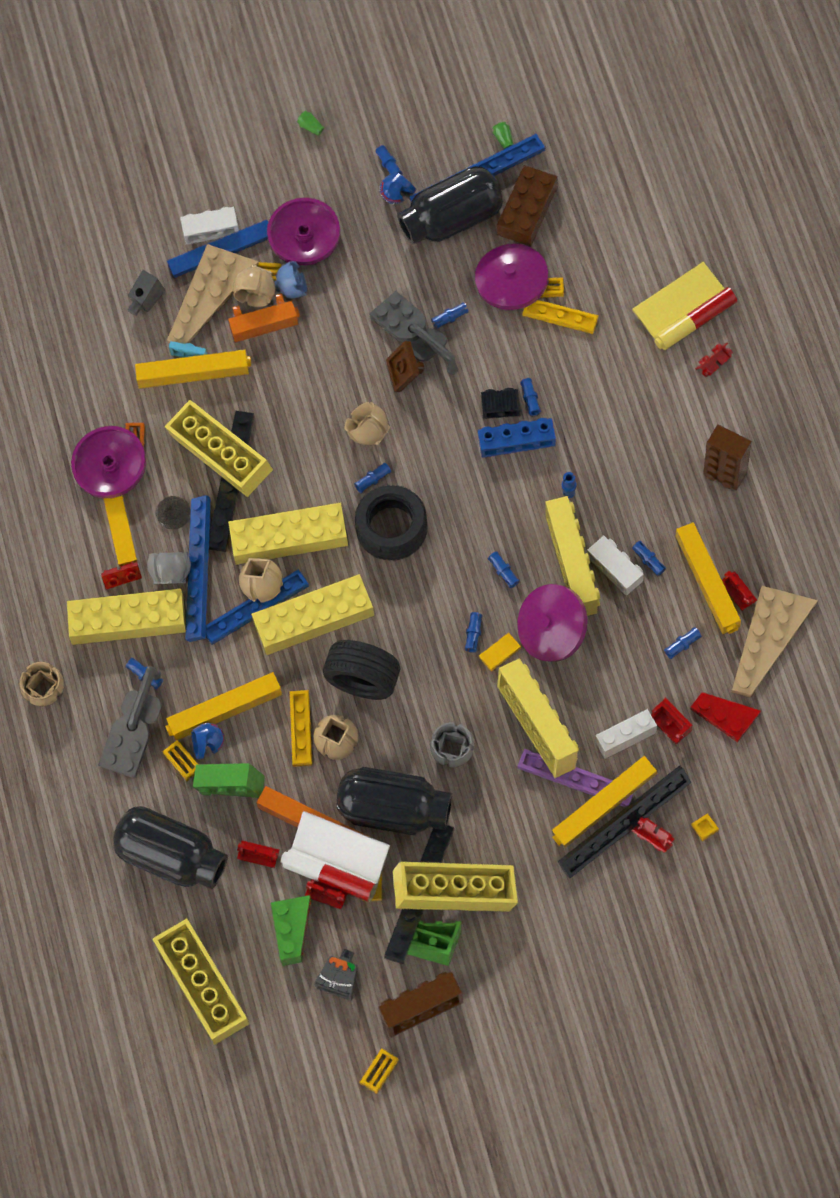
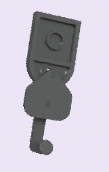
M397 291L392 293L369 313L370 318L400 342L411 341L414 356L417 360L422 362L428 361L438 354L447 361V372L451 375L457 373L458 367L456 366L455 357L445 348L447 343L446 336L436 328L426 329V320L423 313Z
M147 667L139 691L132 690L125 695L121 706L124 716L116 720L112 725L98 766L136 778L150 738L148 725L157 721L162 707L158 698L148 695L152 681L158 680L161 677V672L155 667Z

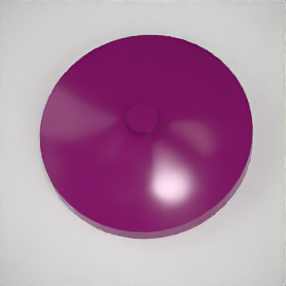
M296 198L287 201L279 206L269 219L267 226L269 245L273 252L287 263L296 261L298 265L306 266L321 262L332 254L339 243L340 224L338 217L330 206L317 199Z
M506 244L492 249L482 257L475 271V283L479 295L489 305L503 310H517L533 304L545 292L549 280L548 268L544 258L535 249L522 244Z
M104 426L87 433L78 442L72 454L71 469L78 485L88 494L98 498H115L126 494L140 482L146 469V453L140 440L131 431L118 426Z
M547 584L538 587L526 597L518 614L517 629L523 647L530 655L542 661L558 662L567 659L578 650L585 638L588 623L586 608L578 594L566 586Z

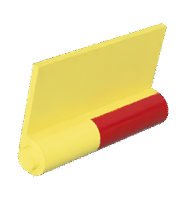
M702 262L632 310L653 336L656 346L659 349L667 350L737 303V298L729 287L724 289L706 264Z

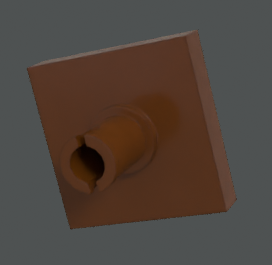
M404 341L386 359L394 392H402L419 374L424 372V363L416 362L411 341Z

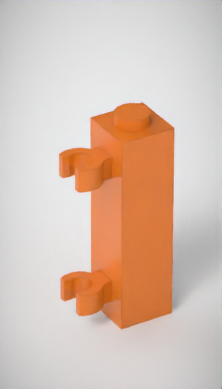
M282 293L275 295L277 305L243 315L239 305L232 307L235 317L228 320L234 342L298 325L297 318L300 317L298 307H294L292 301L284 302Z

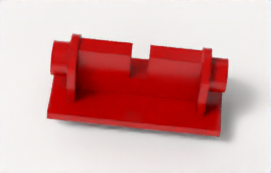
M729 343L717 344L711 350L713 353L710 356L705 355L698 361L700 365L695 369L701 368L703 376H711L720 368L716 361L723 365L732 357V350L725 347Z
M133 561L122 565L120 570L115 567L104 570L101 573L106 590L142 578L138 563H133Z
M728 571L724 574L725 578L721 580L728 594L742 611L757 601L756 597L735 571Z
M641 817L638 825L632 832L637 834L640 839L652 844L655 849L664 853L673 846L672 843L675 840L672 837L673 835L663 828L656 832L657 824L647 817Z
M242 840L238 844L237 851L239 852L236 859L275 868L280 849Z
M312 879L306 885L307 891L305 896L310 895L312 900L342 910L347 893Z

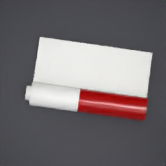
M304 811L293 846L288 852L283 853L281 863H283L282 866L285 869L370 902L376 892L390 845Z

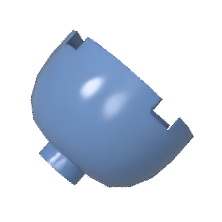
M296 261L282 265L277 271L276 281H274L276 290L280 291L283 296L291 299L307 295L304 293L307 292L303 272H298L297 268L300 266Z

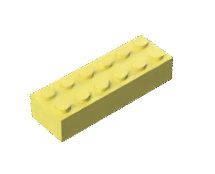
M191 400L164 426L171 437L247 497L273 471L264 457Z
M568 496L545 501L546 520L565 586L572 589L581 598L586 608L587 616L597 614V607L600 606V593L598 588H595L593 570L590 571V559L588 553H585L584 538L579 533V521L574 516V504L569 502Z
M341 503L228 521L236 565L247 563L249 558L273 559L348 546Z
M360 574L252 613L253 622L266 655L374 616L373 606Z
M181 589L67 601L69 638L72 645L186 632L184 596Z
M517 659L500 667L497 687L554 778L574 770L578 760L579 747L569 737L567 727L560 723L556 710L551 709L547 696L545 694L542 695L536 679H532L528 666L523 664L520 659Z
M400 862L393 870L396 909L510 912L518 903L513 865Z
M187 918L152 939L214 1045L249 1025L247 1017Z

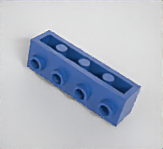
M539 418L536 421L530 422L521 421L518 424L511 425L502 424L499 427L487 426L478 430V441L482 458L556 446L552 418Z

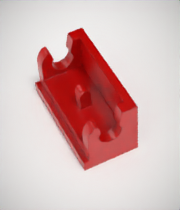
M664 698L651 711V716L656 725L675 745L692 731V724L667 698Z

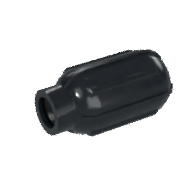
M474 166L416 194L411 201L410 207L397 213V218L405 237L411 245L424 239L431 242H440L496 215L502 208L503 195L495 176L482 166Z
M362 767L360 769H353L342 777L337 791L336 805L339 813L353 825L416 835L429 827L446 830L451 811L452 793L435 790L421 776Z
M143 806L129 809L121 817L113 835V847L120 859L182 887H190L199 883L210 889L215 888L222 877L228 860L227 854L213 848L212 842L206 834Z

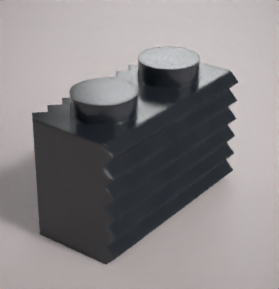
M505 388L500 391L488 389L485 392H481L483 419L520 416L518 389Z

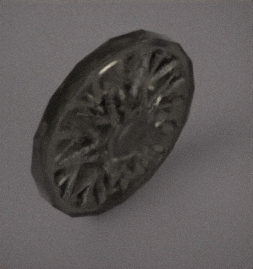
M179 496L164 498L156 508L158 522L167 529L181 528L190 519L191 509L189 503Z

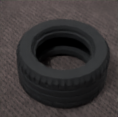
M384 485L383 487L375 488L370 493L364 495L355 511L354 520L357 538L365 551L376 558L388 559L389 561L404 559V557H409V555L415 553L424 543L428 529L425 506L418 495L410 489L408 490V488L399 485ZM395 507L402 509L411 517L412 523L410 528L404 534L395 538L379 536L370 526L373 517L385 508Z
M340 640L330 647L323 668V675L327 682L341 691L361 698L383 700L393 694L401 667L398 660L392 654L379 647L355 640Z

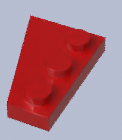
M704 692L698 696L690 707L693 712L736 742H739L761 713V710Z

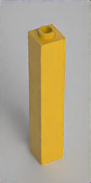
M246 350L135 364L136 380L139 389L249 374L248 367H252L251 357L246 355Z
M694 522L677 528L675 537L721 633L725 634L728 632V634L736 632L740 628L741 619Z
M274 672L166 718L168 725L165 726L169 736H174L175 741L191 735L192 730L201 724H217L281 696L280 685Z
M645 756L640 758L552 829V832L555 834L552 836L558 846L561 844L565 848L657 775V770Z

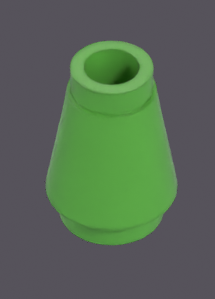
M304 111L297 120L300 127L317 136L324 130V127L311 112Z
M506 122L496 124L493 127V134L501 146L506 149L514 145L509 125Z

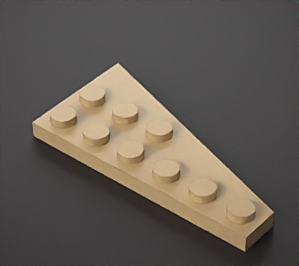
M207 244L168 336L167 343H170V341L182 344L190 343L205 323L210 321L212 315L234 293L233 284L237 275L251 265L257 266L259 262Z
M761 586L732 693L751 698L765 675L775 664L777 658L782 654L797 633L799 627L807 619L811 610L816 606L818 600Z

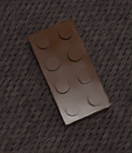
M524 165L497 223V235L531 247L558 188V176Z
M717 424L706 443L703 474L708 479L716 480L722 483L724 487L737 491L748 471L752 441Z
M452 971L440 973L436 976L435 980L431 982L424 981L417 986L418 988L412 991L410 989L405 990L399 994V997L393 1000L389 998L381 1003V1006L378 1007L380 1017L391 1038L463 1003L462 991Z

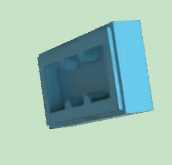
M170 341L169 350L172 356L184 358L207 355L205 348L196 347L191 343L182 344Z

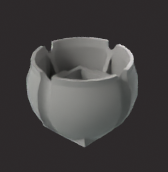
M188 552L149 554L147 569L154 584L186 583V577L191 567Z
M454 722L445 723L438 727L432 734V740L430 741V751L433 758L443 766L449 765L450 768L459 767L468 762L473 755L472 750L475 747L471 732L461 724L456 726ZM446 740L462 744L459 756L442 753Z

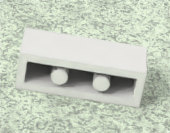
M223 207L219 210H208L203 213L188 214L180 217L186 245L223 238L239 231L234 207Z
M602 536L587 549L590 561L626 596L643 582V570L637 564L634 565L625 552H620L612 539Z
M647 709L597 734L595 743L604 759L656 734L657 725Z

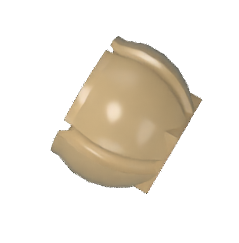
M255 265L244 269L234 280L233 296L241 303L247 301L248 306L252 307L268 306V303L271 302L275 294V283L271 276L272 272Z
M365 402L358 406L351 413L352 418H347L344 426L349 437L354 442L362 445H379L391 428L388 425L385 412L372 402Z
M249 558L239 575V585L242 592L254 602L257 599L260 602L273 599L280 593V586H283L280 568L273 561L266 558Z
M36 662L26 667L27 672H22L19 683L24 699L30 701L35 706H48L55 703L57 696H61L64 688V680L60 671L47 662ZM43 678L53 685L44 697L34 691Z
M329 715L318 723L319 727L314 731V743L322 755H328L330 759L339 760L348 757L353 752V747H356L358 743V732L355 724L350 719H344L342 715ZM332 725L345 731L339 743L325 737Z

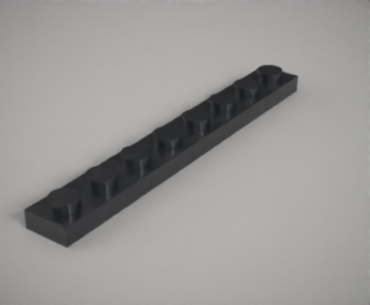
M235 411L231 432L248 445L254 413ZM221 477L209 533V550L226 552L230 535L228 521H233L239 490L223 477Z
M681 766L675 768L557 861L568 878L573 877L635 828L641 817H649L692 783L685 770Z
M447 825L446 830L432 829L420 862L442 863L453 835L454 827ZM424 909L401 910L384 954V959L404 964Z

